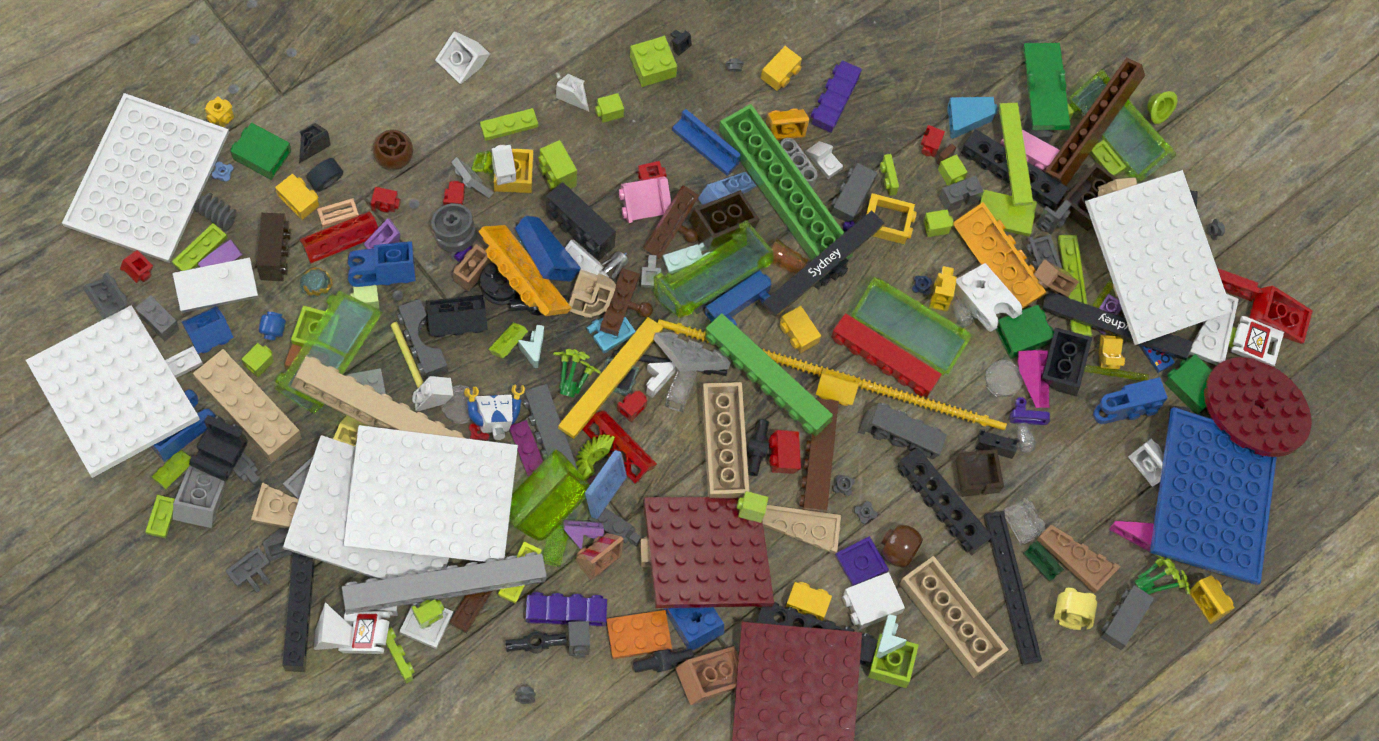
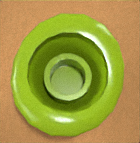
M1174 92L1157 93L1148 100L1147 111L1150 113L1154 124L1164 122L1175 110L1178 100Z

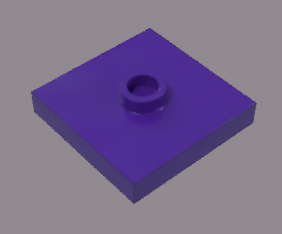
M870 536L835 554L852 586L889 571Z

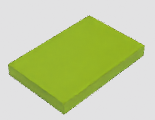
M983 189L984 192L980 199V204L984 202L996 221L1001 220L1006 228L1003 231L1030 237L1037 201H1033L1032 205L1014 206L1012 196Z

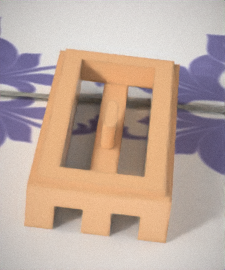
M353 198L317 209L323 228L359 216ZM347 206H352V207L347 208V209L337 210V209L344 208V207H347ZM334 211L333 213L323 215V213Z

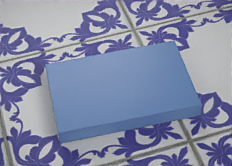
M617 450L613 452L585 492L591 517L595 519L599 518L627 478L622 454Z

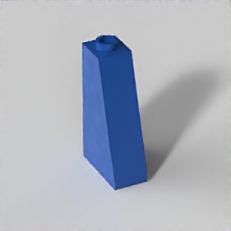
M524 216L515 229L543 279L571 282L580 271V266L539 217Z

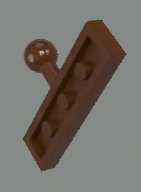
M682 185L643 249L660 259L677 231L684 235L687 242L695 243L699 239L697 232L694 228H686L682 223L700 195Z
M622 268L610 305L602 320L600 331L618 336L628 309L638 311L642 317H649L652 314L653 307L650 303L643 302L638 304L631 301L640 273Z

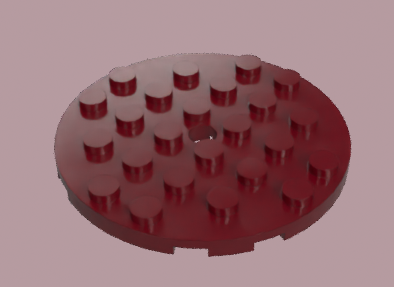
M1236 357L1219 363L1207 377L1204 390L1207 409L1220 430L1224 429L1231 436L1230 440L1240 447L1244 448L1246 446L1255 450V454L1262 456L1280 457L1295 452L1309 437L1312 419L1307 401L1302 391L1293 381L1275 367L1253 358Z

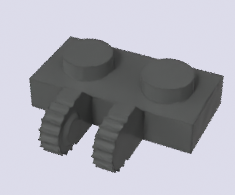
M259 547L225 570L237 588L248 581L254 591L258 593L260 591L259 586L252 579L257 574L264 584L268 585L271 583L262 571L271 563Z

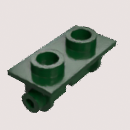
M1038 541L1032 543L1023 552L1049 582L1064 570Z

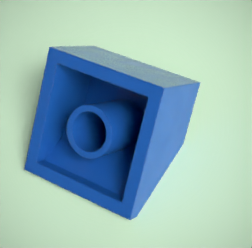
M217 306L182 321L198 354L209 352L212 347L224 345L234 338L225 317Z

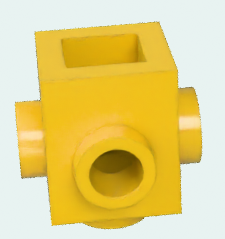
M217 96L214 100L207 103L205 108L206 119L210 123L225 127L234 118L232 105L226 99L222 100Z

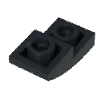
M845 258L813 287L819 290L822 285L826 286L831 278L836 281L839 276L843 277L849 269L847 268L849 260Z

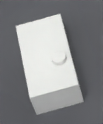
M250 258L173 273L180 311L182 313L259 298Z

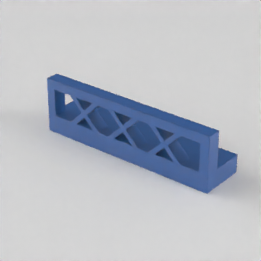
M687 109L682 112L681 119L672 127V131L728 176L739 165L741 154Z

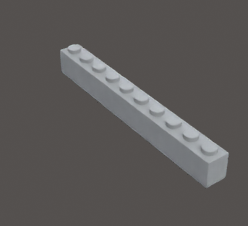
M532 552L526 554L525 557L509 556L505 558L506 560L501 561L490 559L482 564L471 562L467 563L464 567L452 565L446 567L445 570L438 571L435 568L421 574L410 572L403 577L391 575L387 576L384 580L372 578L366 580V583L349 582L345 584L346 586H342L345 613L348 615L421 603L426 600H439L545 582L547 576L543 555Z

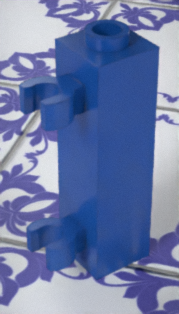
M759 270L707 305L705 315L712 323L722 313L736 326L737 323L732 318L734 315L758 299L763 304L770 297L768 294L771 288L770 278Z

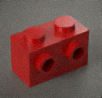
M777 430L769 437V447L771 448L769 463L772 466V473L794 474L801 469L799 431Z

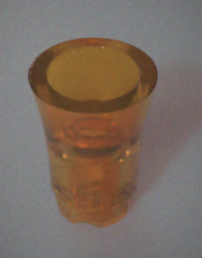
M778 238L765 259V262L777 265L795 274L802 270L808 259L802 257L801 254L785 245Z

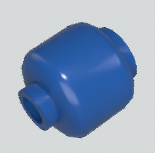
M267 312V314L261 317L259 333L264 335V339L275 341L276 337L283 336L286 320L282 318V314Z

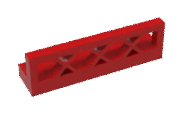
M369 211L299 240L305 249L309 262L314 263L366 242L378 229L376 219Z
M1217 268L1225 292L1252 302L1260 289L1257 287L1258 282Z
M605 410L595 413L582 429L592 440L593 437H596L598 440L599 435L603 436L604 432L606 433L605 435H610V438L612 436L615 437L613 448L610 449L607 455L610 457L615 450L623 451L626 454V461H623L626 474L635 484L641 480L646 472L653 470L657 465ZM594 423L599 426L600 434H595L590 429ZM631 464H635L641 469L637 476L632 472Z

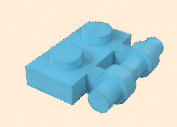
M626 317L618 336L600 331L603 318L592 321V324L586 327L589 334L594 331L598 332V334L594 335L593 339L603 353L628 340L636 332Z

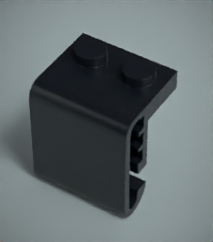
M207 415L204 421L207 430L197 446L199 452L196 456H191L189 466L226 482L244 452L248 441L240 426L236 424L231 426L218 416L211 417Z

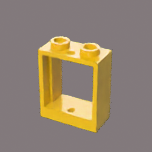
M872 193L866 215L871 210L875 213L876 206L908 213L904 231L882 227L873 237L905 245L906 239L911 238L913 231L910 224L916 218L915 204Z

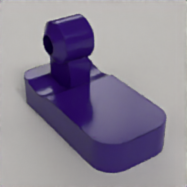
M1019 397L1016 400V408L1010 414V423L1047 425L1050 422L1049 412L1026 411L1025 405L1027 402L1023 397Z

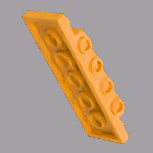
M984 202L953 222L954 227L981 265L987 264L1020 302L1022 309L1047 293L1043 286L1038 283V279L1034 275L1036 272L1031 264L1027 265L1024 261L1027 259L1021 249L1017 251L1014 246L1016 242L1013 237L1005 234L1003 231L1006 229L1000 219L996 221Z
M506 225L483 226L479 230L484 242L489 245L485 250L487 257L497 265L498 271L509 280L510 286L520 294L521 300L529 307L538 306L539 311L545 316L566 314L572 309L551 281L543 279L531 256Z

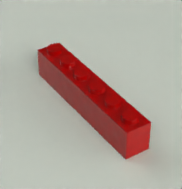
M846 313L832 332L831 338H833L835 343L849 348L851 353L857 356L860 355L868 364L877 366L888 376H893L901 385L912 388L919 396L927 398L942 375Z

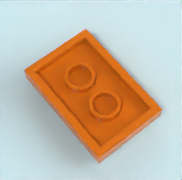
M666 610L606 619L612 659L651 654L666 649L672 650Z

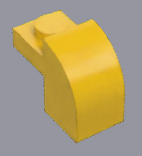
M1100 335V368L1120 369V366H1124L1125 358L1121 355L1123 344L1121 337Z

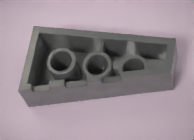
M878 403L864 413L858 433L863 435L865 432L874 434L873 438L880 441L881 439H888L892 442V445L897 447L907 446L911 452L919 448L930 459H934L941 454L947 436L939 428L930 427L920 419H913L907 416L905 412L891 409L885 403Z

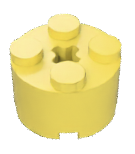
M1066 588L1065 592L1058 595L1054 620L1058 619L1061 626L1073 630H1081V627L1087 626L1086 630L1091 629L1094 625L1097 608L1096 595L1077 592L1074 588Z

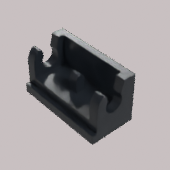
M981 428L975 449L982 451L997 449L998 455L1012 459L1016 454L1019 438L1010 439L985 432V429Z

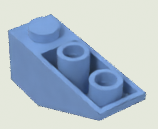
M746 172L708 184L698 199L704 205L739 190L745 194L755 188L756 184Z

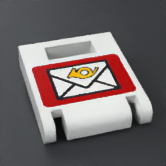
M1242 316L1233 345L1236 346L1232 347L1231 352L1242 357L1253 358L1274 367L1284 332ZM1270 342H1274L1272 352L1270 355L1267 353Z
M360 612L348 615L345 613L344 620L351 626L353 624L352 646L339 648L338 651L342 653L383 654L384 649L376 647V644L386 645L389 621L381 618H390V613Z

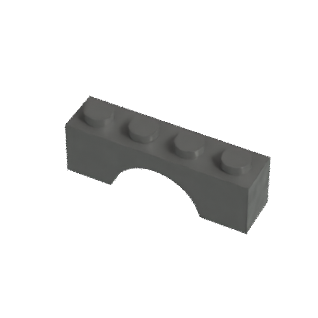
M418 299L398 306L399 314L396 315L400 325L404 324L406 329L403 331L406 341H411L413 347H410L413 358L417 357L419 361L417 367L420 375L424 374L427 380L430 376L436 377L447 373L448 367L441 349L428 347L419 338L420 330L428 323L421 300Z

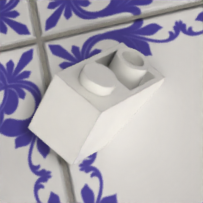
M498 145L492 148V165L497 185L515 182L516 171L511 145Z
M430 376L413 393L412 400L415 403V410L421 411L446 404L454 396L451 378Z

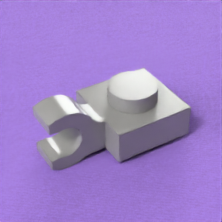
M649 255L648 267H642L641 287L660 289L661 268H656V255Z

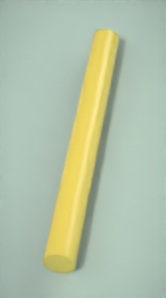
M394 322L390 326L417 388H419L424 382L398 323Z

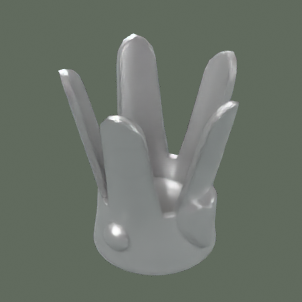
M619 251L615 253L611 259L601 264L604 265L611 261L603 271L608 272L618 265L612 275L614 279L621 268L627 264L628 258L625 256L627 253L623 254Z

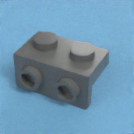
M1065 200L1056 212L1046 206L1037 225L1042 231L1052 235L1057 227L1061 229L1067 221V217L1071 213L1069 208L1072 203Z
M1051 235L1034 240L1033 237L1029 238V244L1026 246L1029 255L1033 254L1035 261H1032L1036 271L1044 260L1062 268Z
M108 272L104 273L101 280L84 286V291L103 319L123 310L127 304L126 295L121 292L115 279Z

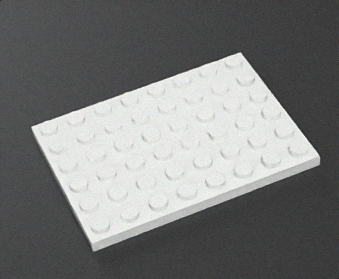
M124 93L62 222L63 226L133 251L138 250L142 254L170 263L194 211V205L200 198L228 137L229 129Z
M1183 170L1085 201L1135 345L1232 312Z
M132 305L26 360L92 478L200 420Z
M359 425L343 546L482 562L490 559L504 560L518 445Z
M321 435L283 549L379 580H384L387 576L391 575L403 577L410 572L426 573L427 570L435 568L438 571L445 570L449 560L447 557L343 546L356 447Z

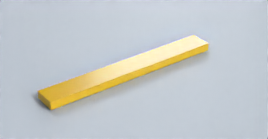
M647 317L558 425V429L575 439L655 341V333L663 331V326Z

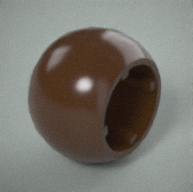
M391 129L377 136L373 143L372 151L376 162L380 166L388 170H399L411 161L414 149L410 138L405 133Z
M898 525L895 530L889 529L881 543L885 546L882 554L891 565L901 568L907 567L920 548L923 538L915 528L909 525Z

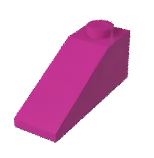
M1019 351V371L1035 407L1049 408V384L1042 380L1048 351Z
M1115 521L1111 525L1110 531L1150 552L1154 523Z

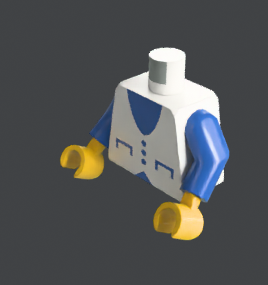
M513 385L511 391L514 394V398H512V395L477 396L479 393L477 387H473V394L471 395L470 389L466 388L464 394L469 398L467 401L469 418L480 427L483 433L492 432L495 440L505 438L504 432L509 431L510 426L516 422L520 413V395L525 391L523 385H521L520 393L516 392V385Z

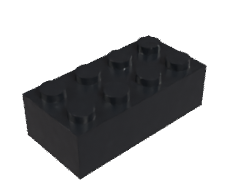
M560 183L546 196L547 216L552 221L555 220L562 231L568 232L579 245H582L598 261L615 247L616 231L565 183Z

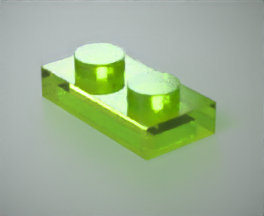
M551 524L543 552L544 564L561 567L569 538L564 527Z

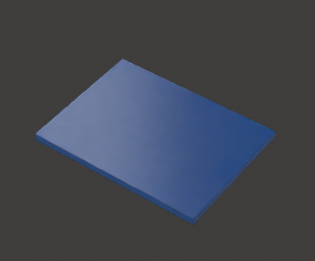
M1173 407L1169 417L1150 553L1259 585L1261 584L1277 457L1255 454V450L1246 446L1242 448L1230 440L1231 436L1224 429L1220 430L1213 419Z

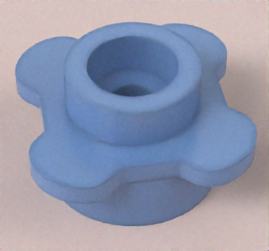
M217 162L215 164L216 169L212 172V177L220 181H229L231 172L234 170L233 166Z

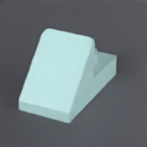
M537 325L536 331H532L530 342L518 340L519 349L534 368H538L544 337V326Z
M889 614L886 619L876 655L878 658L903 647L907 641L906 639L893 636L898 628V624L895 623L897 616Z

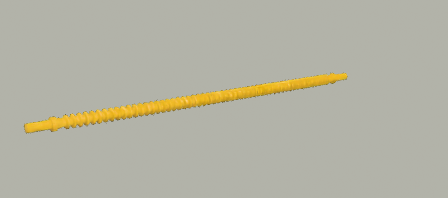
M658 320V324L665 329L675 331V334H685L686 337L691 336V339L696 337V340L702 339V342L706 340L709 344L705 331L701 332V329L697 331L696 328L691 329V326L685 327L681 323L674 324L665 320ZM764 348L762 349L777 364L781 363V366L785 364L786 367L791 366L792 369L795 367L797 371L802 369V372L808 371V374L812 372L813 375L818 374V377L822 374L823 366L818 367L817 364L813 366V363L807 364V361L802 362L801 359L797 361V358L791 359V356L787 358L786 355L781 356V353L777 355L775 351L771 353L770 350L765 351ZM863 379L859 382L858 387H861V390L865 388L866 391L871 390V393L877 392V395L881 393L882 396L887 395V398L892 396V399L898 398V401L903 400L904 403L908 401V404L914 403V406L918 404L919 407L924 406L925 409L928 407L930 411L935 409V412L940 411L941 414L945 412L946 415L951 414V417L956 416L957 419L961 417L962 420L967 419V422L971 420L973 424L977 422L983 427L987 425L1004 431L1006 429L1007 423L990 419L987 415L980 416L977 415V412L973 414L972 411L967 412V409L963 411L961 407L957 409L956 406L951 407L950 404L946 406L945 403L940 404V401L935 402L934 399L930 401L929 398L924 399V396L920 398L919 395L914 396L913 393L910 395L908 391L903 393V390L897 391V388L893 390L892 387L887 388V385L882 386L881 383L879 385L876 382L871 383V380L867 382L866 379Z

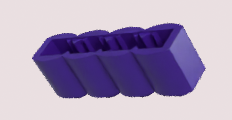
M843 60L840 65L836 64L832 73L834 77L833 79L829 78L825 86L827 91L825 94L822 93L818 100L819 107L814 108L812 111L813 125L832 133L861 75V68Z
M533 592L531 595H527L526 623L568 625L569 622L589 621V626H606L607 599H604L601 595H592L591 598H584L581 594L563 597V594L560 593L543 596V593Z

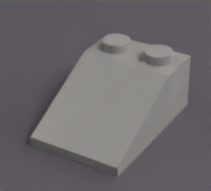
M189 466L173 503L172 520L212 528L226 482Z

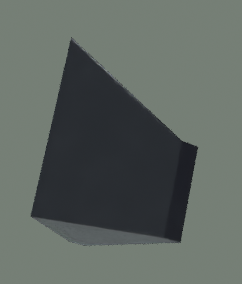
M316 123L299 132L301 134L299 164L331 146L328 131Z

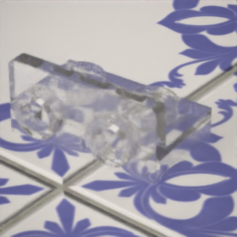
M1027 497L1022 498L1020 502L1003 510L1005 518L1021 545L1039 537L1045 531L1043 520L1040 517L1038 518L1035 513L1034 504L1028 501Z

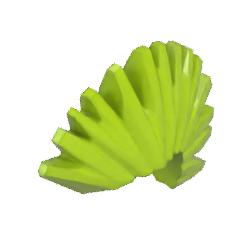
M608 434L599 435L598 440L596 437H593L592 443L590 440H587V444H583L584 448L580 447L582 451H578L577 453L580 455H576V458L580 460L575 463L576 466H579L577 469L580 476L583 475V481L594 474V466L592 465L609 453L615 438L614 436L610 438Z

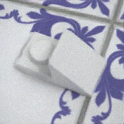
M819 141L807 149L805 153L829 179L841 171L843 165L832 154L833 146Z
M673 362L650 363L647 365V371L654 377L646 384V394L653 398L675 374L677 367Z

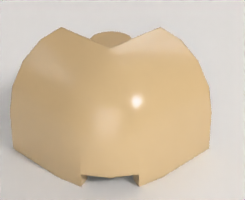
M580 269L568 303L572 308L570 312L590 318L600 315L604 311L606 312L616 288L615 282L600 273L596 275Z

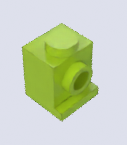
M435 599L422 602L419 608H416L415 605L412 607V612L421 629L442 619V611L445 610L441 601H436Z

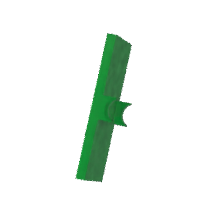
M1024 43L1023 49L1032 130H1069L1067 85L1060 43Z

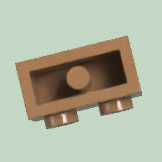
M476 244L472 250L466 253L463 261L457 264L453 270L454 282L467 291H470L480 279L481 272L485 266L492 262L487 257V253L483 248Z
M1044 260L1034 273L1039 279L1038 283L1049 288L1056 294L1060 292L1069 297L1079 283L1066 270L1047 260Z

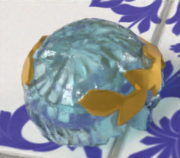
M316 267L307 270L300 280L301 290L312 298L326 296L333 286L330 275L325 270Z

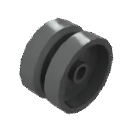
M451 203L437 209L433 214L432 228L437 244L441 249L448 252L464 251L476 240L477 232L472 213L466 206Z

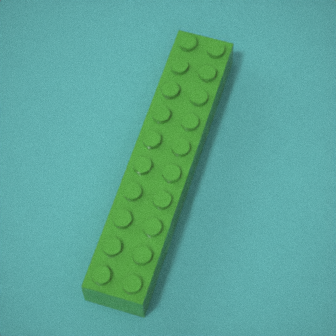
M752 104L720 121V134L730 146L741 154L740 162L811 261L844 234ZM851 253L846 259L851 258L853 256V253Z

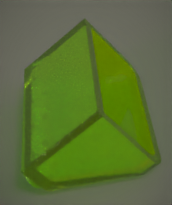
M555 449L512 494L509 517L515 528L534 540L542 541L586 498L585 492L590 484L567 457Z

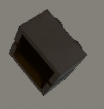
M997 449L980 451L978 456L976 451L958 454L955 462L962 497L976 496L981 491L983 495L1001 492L1004 483Z

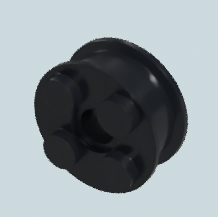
M491 262L485 266L481 272L480 283L482 294L489 302L496 305L510 304V300H516L520 296L510 286L509 280L498 271L495 263ZM499 281H505V282H506V283L503 284V285L497 284V282H499Z

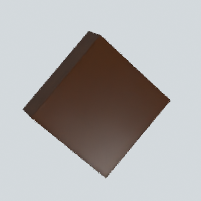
M952 143L939 155L938 165H940L941 161L954 155L956 147Z

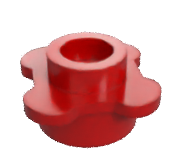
M475 424L469 425V430L471 431L470 439L481 441L489 439V434L483 433L479 426Z

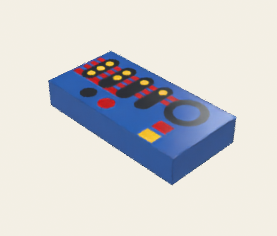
M1138 344L1157 373L1175 363L1169 354Z

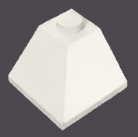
M453 32L435 60L456 81L462 84L483 66L490 53L477 41L458 32Z
M1151 438L1128 457L1153 487L1161 479L1164 453L1161 451L1160 446Z

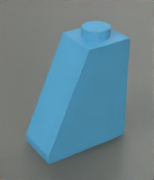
M994 97L950 98L947 105L950 137H959L992 122L994 115H997V104H994Z

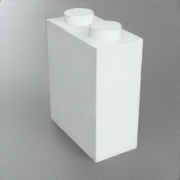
M889 572L845 589L844 596H842L844 605L849 607L852 613L850 614L851 621L854 625H857L859 630L886 620L889 614L894 616L901 614L905 609Z

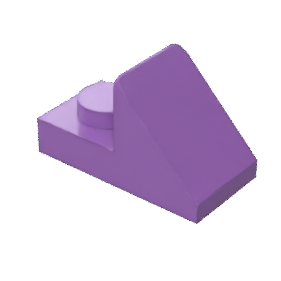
M387 219L369 237L364 245L367 249H374V245L399 243L400 232L393 222Z
M563 520L564 530L580 549H582L583 535L589 538H597L604 534L603 523Z

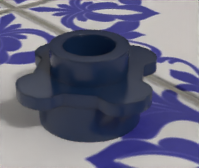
M915 276V285L912 287L913 292L929 295L932 280L926 276Z

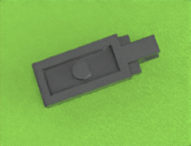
M243 452L233 472L244 482L249 480L255 487L261 483L260 478L256 474L258 471L256 465Z
M607 508L604 509L598 519L589 518V522L603 523L605 533L621 536L625 544L629 541L637 547L642 537L635 533L636 529L631 524Z

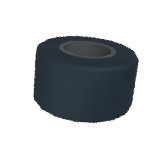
M328 158L316 165L307 174L306 178L315 191L320 192L338 181L343 175V170L334 158Z

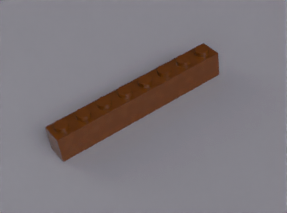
M1126 57L1045 170L1046 174L1067 186L1145 77L1142 64Z

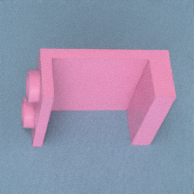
M666 177L621 184V189H619L620 200L624 202V207L621 208L622 216L629 223H632V220L664 215L671 204L668 179Z

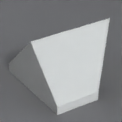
M567 74L557 82L556 98L589 112L584 80Z
M325 603L315 629L313 649L351 647L353 627Z

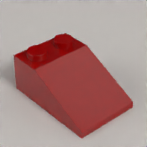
M1272 285L1259 289L1249 318L1284 332L1283 338L1303 344L1313 310Z

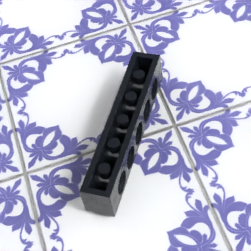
M975 129L965 142L961 153L967 159L978 163L981 168L992 172L998 179L1010 184L1005 147ZM1027 162L1029 178L1032 182L1030 183L1032 198L1039 202L1042 207L1045 208L1047 206L1054 211L1065 196L1068 187Z
M916 448L900 460L897 467L901 476L910 481L912 489L916 493H920L926 506L931 507L935 511L937 519L945 523L951 536L956 537L960 541V545L965 552H969L972 556L990 542L993 536L919 448ZM914 470H920L923 475H916ZM926 485L934 486L935 490L930 491ZM940 499L945 500L948 505H946V506L941 505V504L939 503V500H940ZM952 514L958 515L959 518H960V520H959V521L954 520V519L951 517V515H952ZM964 529H969L973 535H966Z
M293 552L283 668L285 671L305 672L315 559Z
M774 602L773 606L762 607L757 623L793 626L794 622H799L803 627L855 632L850 627H838L836 623L829 620H818L812 614L804 615L798 613V610L787 607L786 609L780 607L777 602ZM779 615L783 617L784 622H776L774 616ZM863 633L860 664L868 667L878 640L873 639L874 637L870 634Z

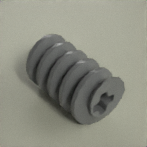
M212 193L201 196L194 205V211L199 212L200 215L205 216L206 219L211 220L212 223L217 224L224 231H228L235 222L237 210L232 209L230 211V205L224 207V201L218 203V197L212 199Z

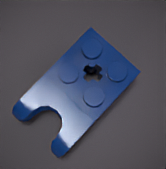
M412 241L374 245V249L355 250L348 255V265L351 268L348 272V281L354 287L416 281ZM359 258L362 262H354L353 260ZM355 275H362L360 279L354 278Z
M1160 377L1126 385L1121 391L1106 394L1093 412L1094 419L1099 424H1107L1128 418L1129 420H1135L1140 415L1147 414V416L1158 413V410L1167 400ZM1099 411L1109 414L1108 417H1101Z
M187 390L184 393L194 408L198 404V396L193 390ZM210 409L197 413L199 421L152 445L151 448L163 462L167 461L205 432L207 427L204 421L207 415L215 417V413Z
M714 607L663 608L666 610V614L687 649L692 648V650H695L724 634V623Z

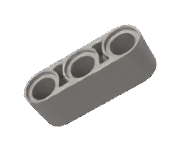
M783 139L780 145L783 149H791V151H786L793 163L800 162L802 164L796 165L804 178L805 176L812 178L806 179V181L813 188L817 179L816 169L794 139Z

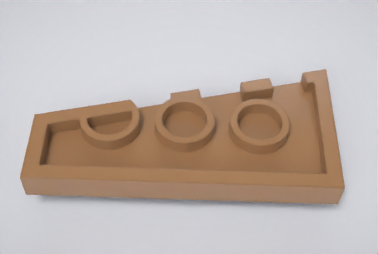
M1050 525L1037 539L1093 593H1096L1121 567L1116 563L1112 564L1107 561L1103 555H1097L1090 551L1089 547L1083 543L1075 542L1073 537L1053 525Z

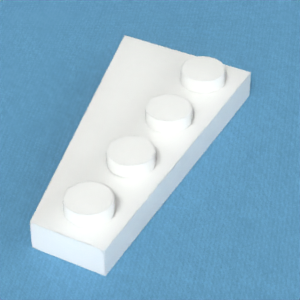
M1228 294L1226 295L1232 312L1204 321L1192 343L1189 355L1193 356L1196 354L1200 359L1215 365L1225 361L1239 300Z

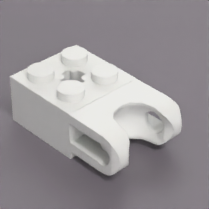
M986 263L956 279L954 294L988 331L991 332L997 329L998 318L996 314L1006 313L1012 318L1022 315L1020 302Z

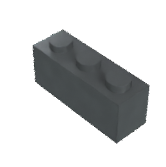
M857 163L855 169L851 168L847 175L849 180L847 183L843 182L839 193H841L839 198L835 197L832 202V216L845 222L854 221L876 179L877 172Z
M1135 585L1130 590L1126 589L1121 596L1123 602L1120 606L1118 604L1111 612V615H1113L1112 620H1107L1101 629L1104 631L1101 638L1119 650L1126 646L1154 600V597Z

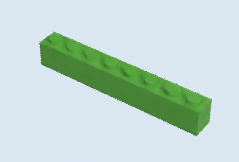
M721 313L706 327L705 335L708 342L718 346L723 356L731 358L733 364L739 370H744L747 373V377L753 383L757 382L766 395L770 394L780 408L784 407L794 421L798 420L807 433H812L816 437L832 422L833 414L725 315Z

